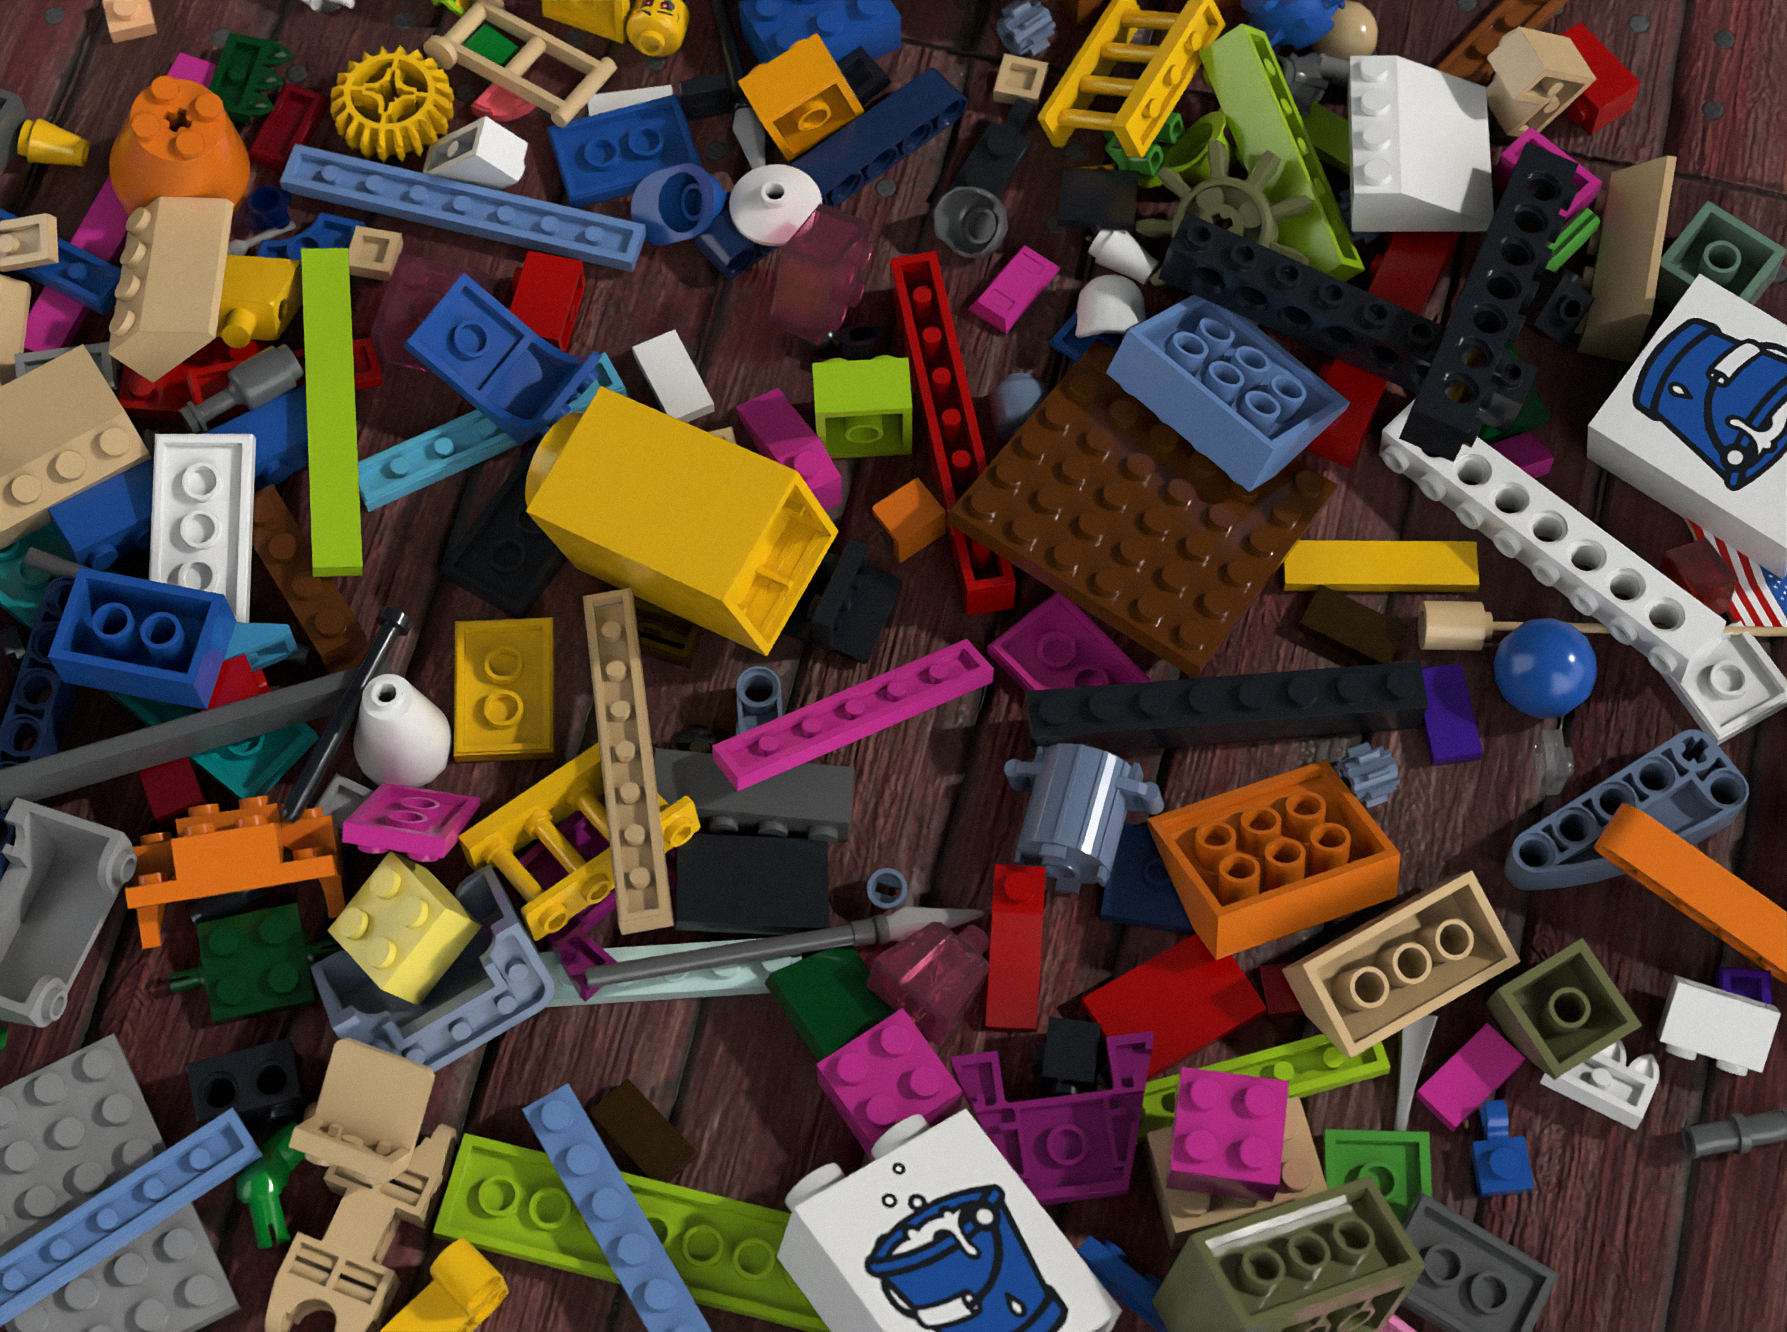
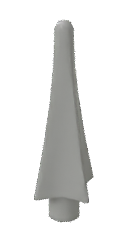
M1426 1015L1398 1031V1091L1394 1131H1406L1416 1083L1438 1018L1437 1016Z

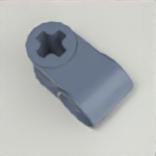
M755 666L741 673L736 685L738 711L736 735L783 716L781 685L774 671L767 667ZM758 689L771 693L770 698L763 702H753L747 696L752 691Z

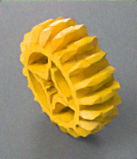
M400 45L395 53H388L381 46L379 55L373 57L364 51L362 63L349 60L348 73H338V79L336 80L338 86L332 88V107L330 111L333 120L336 121L335 126L338 134L341 135L342 139L346 138L347 145L351 147L352 151L360 148L361 153L366 159L378 153L379 158L384 163L390 155H397L398 159L403 162L406 153L413 151L421 157L424 144L432 146L438 141L437 135H447V121L453 120L454 110L452 101H454L452 88L449 87L446 73H444L443 69H438L433 57L424 60L423 55L418 49L406 55V51Z

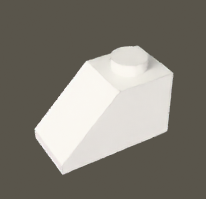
M484 116L438 139L434 145H430L422 173L499 191L516 184L522 177L525 170V163L523 161L528 143L487 116Z

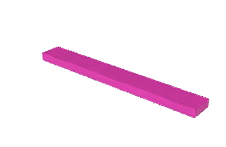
M180 52L167 76L175 79L191 80L209 88L217 65ZM110 174L70 243L116 265L125 249L128 233L126 223L130 216L123 210V205L114 192ZM45 286L27 317L24 353L69 347L90 308Z

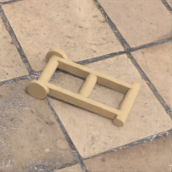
M471 0L473 6L443 37L432 35L423 46L426 56L428 58L433 57L434 62L437 63L439 68L449 70L458 63L551 114L552 121L561 128L566 127L617 69L612 59L603 57L599 61L507 12L503 0ZM484 20L527 42L504 68L461 45ZM543 52L587 74L565 100L521 77Z

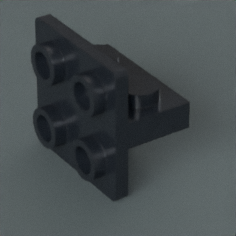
M849 539L843 554L837 552L835 554L830 552L825 554L782 629L781 634L858 663L867 664L902 590V580L868 567V545Z

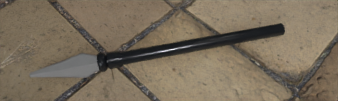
M709 0L729 82L728 90L731 113L735 117L733 131L752 170L765 166V128L738 83L739 80L745 77V72L727 0Z

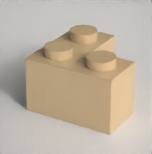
M1518 27L1506 33L1500 39L1499 46L1487 57L1496 72L1492 79L1493 82L1486 87L1487 104L1507 135L1520 137L1530 127L1540 133L1597 79L1569 37Z

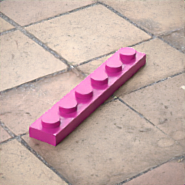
M965 639L712 745V760L738 792L993 683L994 668L971 642Z

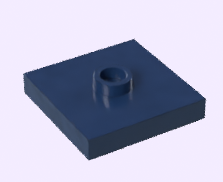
M1124 823L1110 876L1106 881L1100 920L1194 935L1196 931L1190 923L1148 826Z

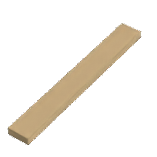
M631 588L583 596L619 927L621 934L624 935L674 926L634 596Z

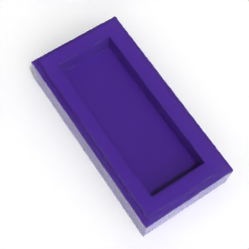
M1462 663L1422 669L1428 709L1421 722L1431 765L1437 766L1480 760L1483 751Z

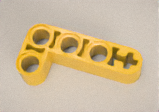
M460 1238L449 1245L432 1264L430 1273L434 1280L379 1332H472L501 1304L508 1293V1287L503 1276L466 1238Z

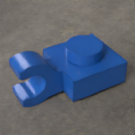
M1504 1099L1484 1101L1483 1108L1478 1109L1484 1141H1475L1470 1145L1478 1197L1531 1192L1534 1184L1525 1136L1509 1138L1508 1112Z

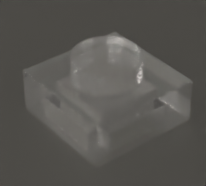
M1542 730L1533 750L1539 795H1559L1567 778L1573 776V752L1571 747H1564L1562 730Z

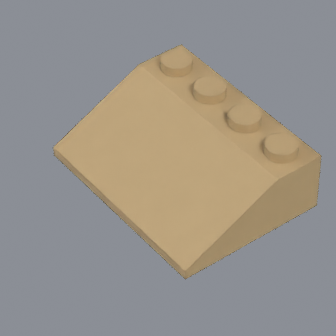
M84 344L0 387V550L50 524L49 508L152 459L131 420Z

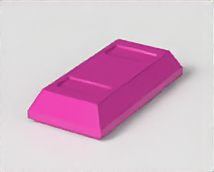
M1023 244L968 310L1007 334L1057 275L1060 267Z

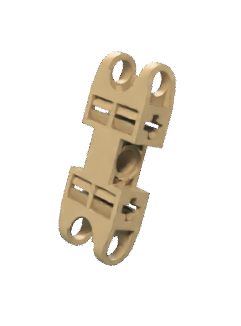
M441 1123L431 1138L425 1137L421 1144L414 1148L409 1168L388 1183H365L356 1179L353 1176V1171L338 1165L329 1166L323 1179L331 1192L343 1196L322 1241L297 1232L275 1278L266 1313L265 1332H289L293 1323L299 1325L305 1316L320 1310L331 1312L336 1316L334 1332H378L401 1284L396 1272L382 1266L381 1263L402 1220L423 1229L427 1228L448 1181L456 1146V1129Z

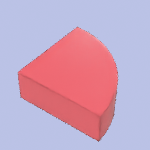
M493 82L471 104L472 113L479 118L487 116L491 120L498 122L520 118L536 107L534 104Z

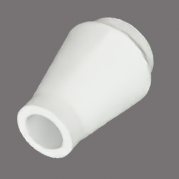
M1102 229L1088 250V253L1096 258V264L1135 279L1143 285L1147 283L1160 263L1128 231Z

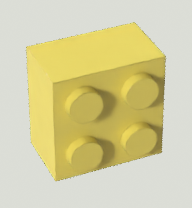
M390 850L327 931L381 990L419 1006L482 925L427 868Z

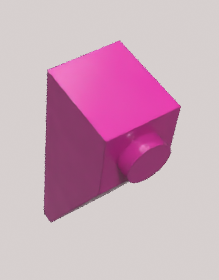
M779 388L736 406L737 414L762 456L798 471L825 511L842 504L841 475L818 436Z

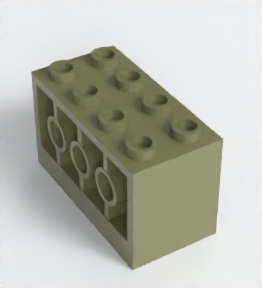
M1367 1176L1190 1235L1154 1297L1152 1304L1168 1332H1381L1425 1269L1426 1264L1372 1177Z

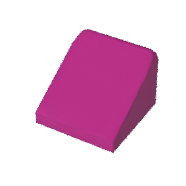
M1530 431L1489 445L1534 479L1549 474L1554 461L1551 452Z

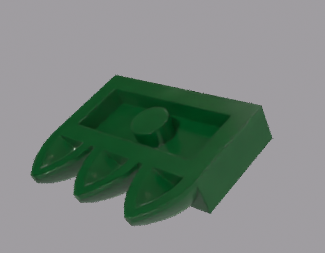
M230 32L208 89L221 98L224 109L232 122L248 125L251 118L263 116L274 110L270 100L260 94V92H268L283 85L281 77L270 67L283 65L293 60V56L286 47L275 41Z

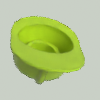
M1221 111L1210 112L1195 122L1184 133L1177 144L1167 143L1161 147L1164 158L1160 169L1164 166L1179 173L1191 188H1194L1203 181L1209 180L1211 174L1207 157L1209 141L1219 140L1225 145L1229 155L1230 169L1238 159L1235 154V147L1223 132L1226 125V116ZM1139 173L1138 186L1140 188L1151 189L1163 185L1157 173L1155 176Z

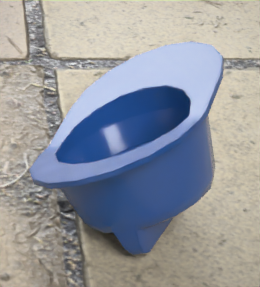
M695 163L681 164L654 172L643 178L636 187L631 200V218L633 222L645 224V241L653 245H669L695 238L705 232L711 221L725 211V202L730 201L731 193L724 191L717 178L707 173L701 166Z

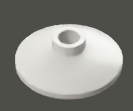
M766 165L748 172L736 183L729 201L730 215L737 230L747 239L765 246H785L800 241L813 231L821 217L822 197L816 183L803 171L787 165ZM772 195L782 196L781 198L776 200L769 198V196Z

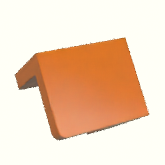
M918 477L873 506V515L893 539V555L899 563L946 534V511Z

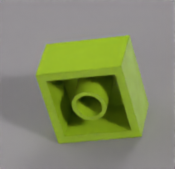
M881 355L871 360L855 361L832 358L824 362L812 363L816 435L831 459L912 454V396L908 357L895 358L890 355Z

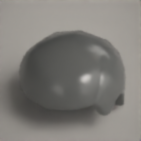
M956 186L942 195L934 210V232L936 237L946 243L953 253L965 258L987 257L1000 247L1008 230L1007 214L1004 205L993 193L983 188Z

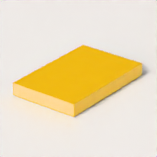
M553 617L455 621V762L555 758Z

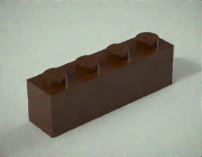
M273 484L254 493L252 554L326 675H330L360 665L370 646L359 622L331 577H313L312 547Z

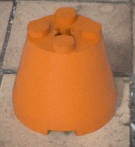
M167 75L154 79L152 84L137 96L114 142L109 161L111 184L117 198L123 205V210L130 216L137 208H145L159 196L225 198L234 203L233 217L242 206L248 193L250 161L245 144L226 113L221 98L197 82L175 79Z

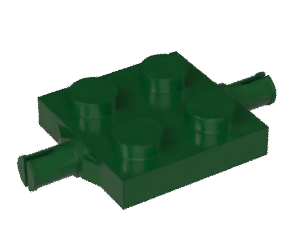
M292 903L196 924L201 951L198 967L173 973L169 972V984L172 994L202 987L209 998L212 1022L215 1026L316 1005L314 976L310 967L315 962H319L344 949L335 938L311 942L304 931L300 907L298 903Z

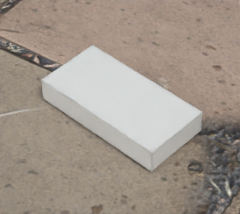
M675 329L632 347L633 355L663 413L688 423L715 411L714 402Z

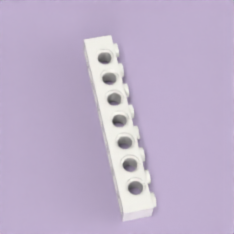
M1415 399L1382 430L1379 456L1382 457L1384 463L1392 471L1405 474L1419 485L1421 491L1429 499L1442 502L1456 513L1458 519L1470 529H1478L1494 542L1496 548L1502 554L1510 558L1515 557L1531 569L1539 582L1549 587L1553 586L1568 597L1572 605L1579 612L1587 616L1592 615L1608 627L1616 640L1622 644L1633 646L1645 655L1650 664L1660 673L1670 674L1682 683L1719 645L1727 621L1480 438H1476L1472 448L1463 444L1454 462L1443 457L1427 456L1426 453L1431 452L1399 439ZM1462 481H1474L1478 485H1467ZM1508 508L1516 513L1508 514L1499 509ZM1545 536L1551 538L1553 542H1544L1537 537ZM1575 565H1585L1592 570L1583 571L1576 568ZM1613 594H1624L1630 597L1631 600H1621ZM1652 623H1663L1670 627V629H1659Z

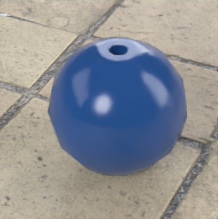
M1554 618L1530 619L1509 633L1500 642L1494 659L1495 682L1503 698L1520 713L1538 719L1560 718L1590 696L1597 677L1596 655L1587 637L1573 625Z

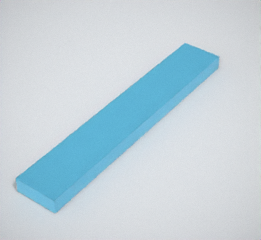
M606 352L600 354L602 357L594 366L599 375L583 394L578 393L568 404L572 408L569 413L576 411L585 413L600 386L627 397L626 388ZM476 409L359 461V495L367 511L370 512L519 444Z

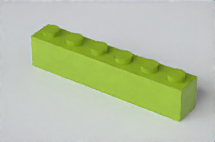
M1241 23L1198 52L1205 67L1203 69V77L1207 85L1217 96L1221 106L1219 111L1226 116L1225 126L1231 131L1237 145L1235 148L1236 157L1239 163L1248 171V174H1251L1257 160L1267 150L1281 159L1276 173L1262 192L1271 204L1282 202L1292 196L1306 195L1312 201L1314 209L1300 217L1289 218L1278 223L1279 235L1277 243L1297 249L1310 260L1308 266L1346 282L1365 270L1266 33Z

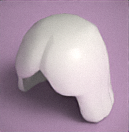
M1104 275L1091 280L1080 292L1076 310L1078 316L1075 336L1083 338L1101 333L1120 334L1121 340H1123L1129 329L1146 321L1144 298L1137 285L1130 279L1120 275Z

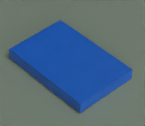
M678 94L572 120L564 128L557 125L547 127L550 144L571 208H580L634 194L636 187L643 178L660 170L686 163H695L702 167Z

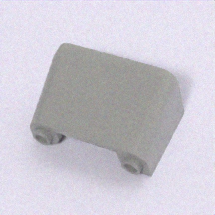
M16 797L4 819L8 824L15 826L16 839L14 846L6 843L2 850L10 864L0 881V1021L43 1028L52 1021L58 1020L63 1014L67 1005V994L123 884L128 882L135 872L137 856L133 853L132 843L121 831Z

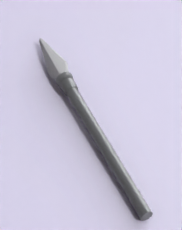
M905 906L888 916L876 915L873 921L871 918L850 922L849 925L584 968L585 982L587 988L848 945H853L854 947L874 945L875 942L885 945L889 941L913 944L983 917L984 911L978 909Z

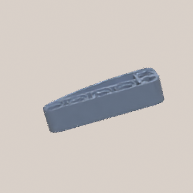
M1688 729L1677 734L1521 833L1515 839L1506 858L1504 874L1514 887L1521 890L1566 888L1626 874L1602 857L1593 847L1613 817L1603 811L1600 804H1611L1617 809L1621 803L1632 805L1694 846L1726 828L1736 819L1747 801L1749 795L1748 783L1713 738L1703 731ZM1640 779L1653 780L1658 784L1660 790L1653 791L1647 789L1642 785ZM1718 792L1724 794L1731 804L1717 802L1711 793ZM1571 829L1579 834L1581 841L1566 839L1560 830ZM1519 855H1533L1540 861L1542 866L1530 867L1521 860Z

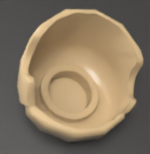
M1344 0V9L1338 8L1331 18L1334 27L1318 41L1310 44L1311 48L1319 55L1324 53L1327 56L1350 61V56H1371L1376 48L1378 37L1375 18L1371 11L1361 3Z

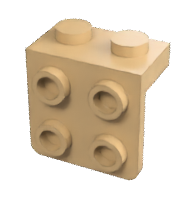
M342 1038L334 1045L315 1115L294 1127L289 1147L305 1153L304 1157L314 1164L321 1166L338 1165L353 1171V1176L362 1182L369 1184L388 1183L409 1168L435 1079L433 1070L423 1064L355 1039Z

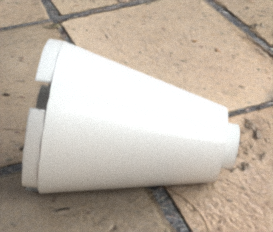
M383 674L375 677L366 685L363 691L353 741L354 754L362 772L377 785L388 783L418 788L432 782L446 768L453 744V734L446 716L403 677L395 674Z

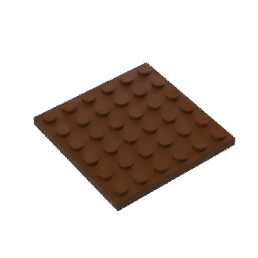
M1096 338L952 507L946 522L1196 679L1333 497L1338 485L1294 458L1276 476L1249 492L1242 485L1231 480L1228 474L1207 456L1196 451L1192 444L1171 426L1160 421L1156 414L1136 397L1125 392L1121 385L1106 373L1117 350Z

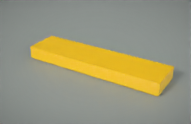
M1299 540L1282 563L1283 591H1317L1321 584L1334 591L1477 592L1480 585L1476 541Z

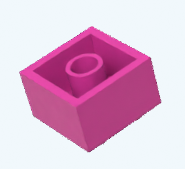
M903 1008L816 1064L819 1086L872 1162L875 1161V1158L872 1156L871 1150L875 1143L900 1121L920 1114L930 1127L933 1128L961 1110V1088Z
M1182 1067L1176 1091L1166 1188L1273 1203L1280 1183L1289 1081Z

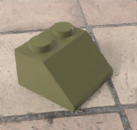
M1583 938L1497 989L1485 1003L1513 1047L1554 1080L1642 1026Z

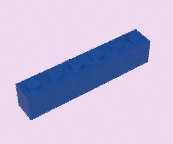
M306 384L276 398L257 410L249 411L204 433L253 434L255 436L254 492L267 485H277L286 480L291 473L309 465ZM154 458L48 509L54 534L72 562L102 571L111 567L119 558L137 549L150 548Z

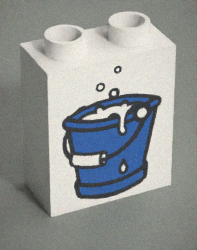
M1699 273L1589 423L1587 458L1681 517L1694 522L1782 580L1787 575V325Z
M967 1109L960 1111L933 1128L930 1127L922 1115L910 1116L890 1128L875 1143L871 1150V1154L875 1158L874 1162L846 1177L836 1163L824 1165L803 1178L789 1192L785 1199V1203L792 1213L777 1258L831 1332H1110L1122 1311Z

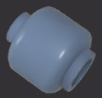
M1027 373L1010 374L998 381L988 397L992 428L998 438L1009 442L1049 395L1048 389L1043 382Z

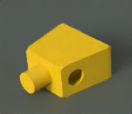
M227 255L216 337H222L223 341L233 348L246 347L250 339L266 341L279 339L303 303L301 260Z

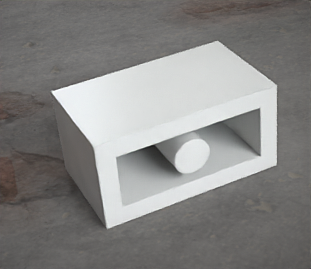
M1674 975L1656 1035L1659 1041L1667 1043L1665 1051L1689 1060H1695L1697 1053L1717 1059L1716 1067L1733 1074L1746 1076L1748 1069L1760 1073L1763 1072L1781 1013L1776 1006Z

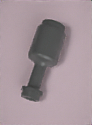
M286 344L276 349L271 345L231 368L228 372L230 383L226 389L196 406L189 401L185 403V407L178 411L192 434H197L200 431L205 432L208 430L206 422L235 405L242 404L248 410L254 411L297 387L296 381L303 378L304 373L296 357Z

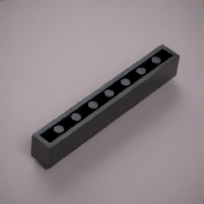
M1421 661L1026 691L1021 716L1027 759L1035 758L1038 746L1043 747L1044 751L1045 748L1057 743L1083 744L1103 751L1122 752L1416 729L1428 709Z

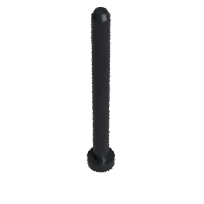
M391 607L381 608L376 618L380 628L281 810V819L285 822L294 824L300 820L360 708L366 685L377 676L398 635L406 636L410 631L413 621L401 611Z

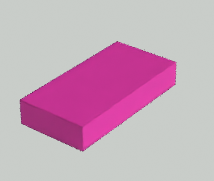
M1486 1023L1417 1091L1415 1097L1447 1128L1454 1132L1524 1063L1526 1058L1492 1026Z

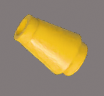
M38 118L36 121L25 120L17 145L18 155L27 157L28 162L76 165L84 167L90 150L89 140L82 139L41 118Z

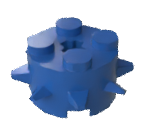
M1240 0L1241 7L1251 20L1248 26L1264 31L1272 50L1277 52L1280 46L1292 44L1295 50H1299L1318 41L1334 27L1331 18L1337 9H1344L1345 7L1344 0Z

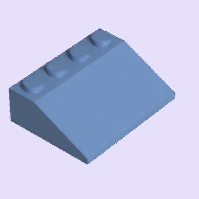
M1196 295L1188 297L1129 329L1106 372L1121 385L1125 392L1136 397L1154 412L1160 421L1171 426L1189 441L1196 451L1207 456L1224 470L1231 480L1242 485L1249 492L1276 476L1337 419L1350 404L1346 398L1247 318Z

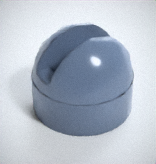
M883 868L874 872L869 878L867 894L876 907L882 910H893L905 902L908 896V885L900 872L891 868ZM877 884L901 890L899 898L875 892Z

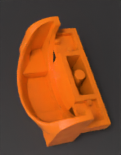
M269 795L240 799L238 800L240 809L225 812L219 811L218 803L188 808V818L175 819L178 838L172 839L171 832L140 836L141 846L133 847V853L137 856V866L132 876L133 887L125 888L128 909H137L142 949L162 946L160 930L166 903L199 899L318 879L325 894L329 919L338 917L349 902L337 816H324L322 807L304 810L299 821L289 824L281 819V810L284 805L279 803L270 804ZM284 846L292 850L293 861L286 862Z

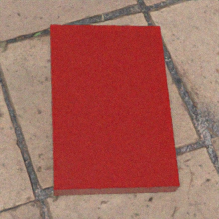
M1197 933L1088 994L1081 1001V1005L1092 1022L1101 1023L1100 1034L1104 1040L1109 1036L1153 1031L1154 1040L1147 1082L1261 1017L1267 1011L1266 1005L1234 957L1229 955L1216 960Z

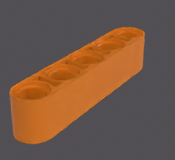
M1621 803L1593 846L1594 849L1610 863L1763 970H1770L1772 976L1787 984V912L1642 810L1632 805Z

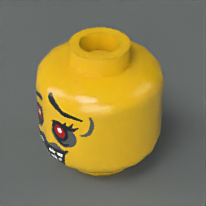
M636 0L626 26L628 40L637 50L649 56L666 57L674 54L681 47L690 20L688 8L682 0Z

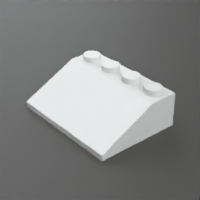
M1397 55L1350 56L1347 98L1351 232L1487 231L1494 215L1486 87Z

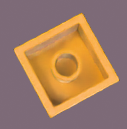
M817 33L807 39L795 42L789 47L788 51L768 63L754 67L747 76L738 81L760 122L788 162L836 134L865 113L847 80Z

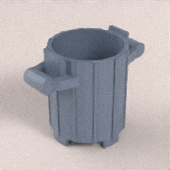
M1057 743L1045 748L1044 751L1043 747L1038 746L1034 762H1021L1018 759H1011L1004 765V772L1011 788L1017 792L1025 790L1032 793L1018 839L1014 865L1046 867L1045 875L1057 879L1055 886L1057 891L1079 894L1082 883H1099L1100 886L1105 887L1106 881L1110 876L1127 811H1146L1151 815H1156L1164 808V802L1158 785L1154 782H1142L1144 775L1140 763L1134 762L1132 767L1128 762L1108 751L1083 744Z

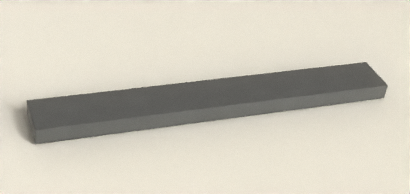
M388 659L384 661L377 676L394 674ZM358 667L0 770L1 810L10 809L16 797L34 802L331 715L336 710Z

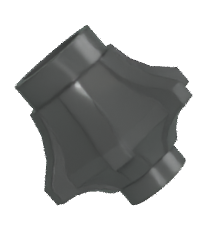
M1315 52L1299 58L1294 53H1291L1286 58L1275 55L1299 114L1305 118L1311 114V105L1321 100L1324 90L1328 86V81L1321 78L1319 69L1323 58Z

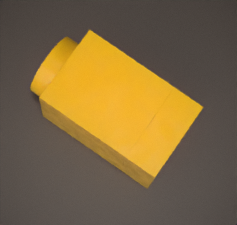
M603 386L599 387L585 413L579 411L569 413L559 419L549 429L536 449L526 479V512L576 569L617 588H631L633 595L764 656L769 654L839 532L798 471Z

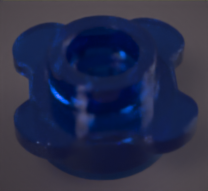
M264 185L254 189L247 196L249 214L245 217L246 226L251 230H258L261 227H275L276 229L287 227L291 222L288 206L293 201L290 192L283 189L280 190L271 185Z

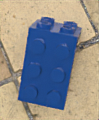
M463 273L402 346L519 445L524 444L533 436L541 440L559 419L570 412L572 408L568 404L578 393L583 394L599 375L594 366L602 357L595 350L586 356H574L554 347L530 329L466 273Z

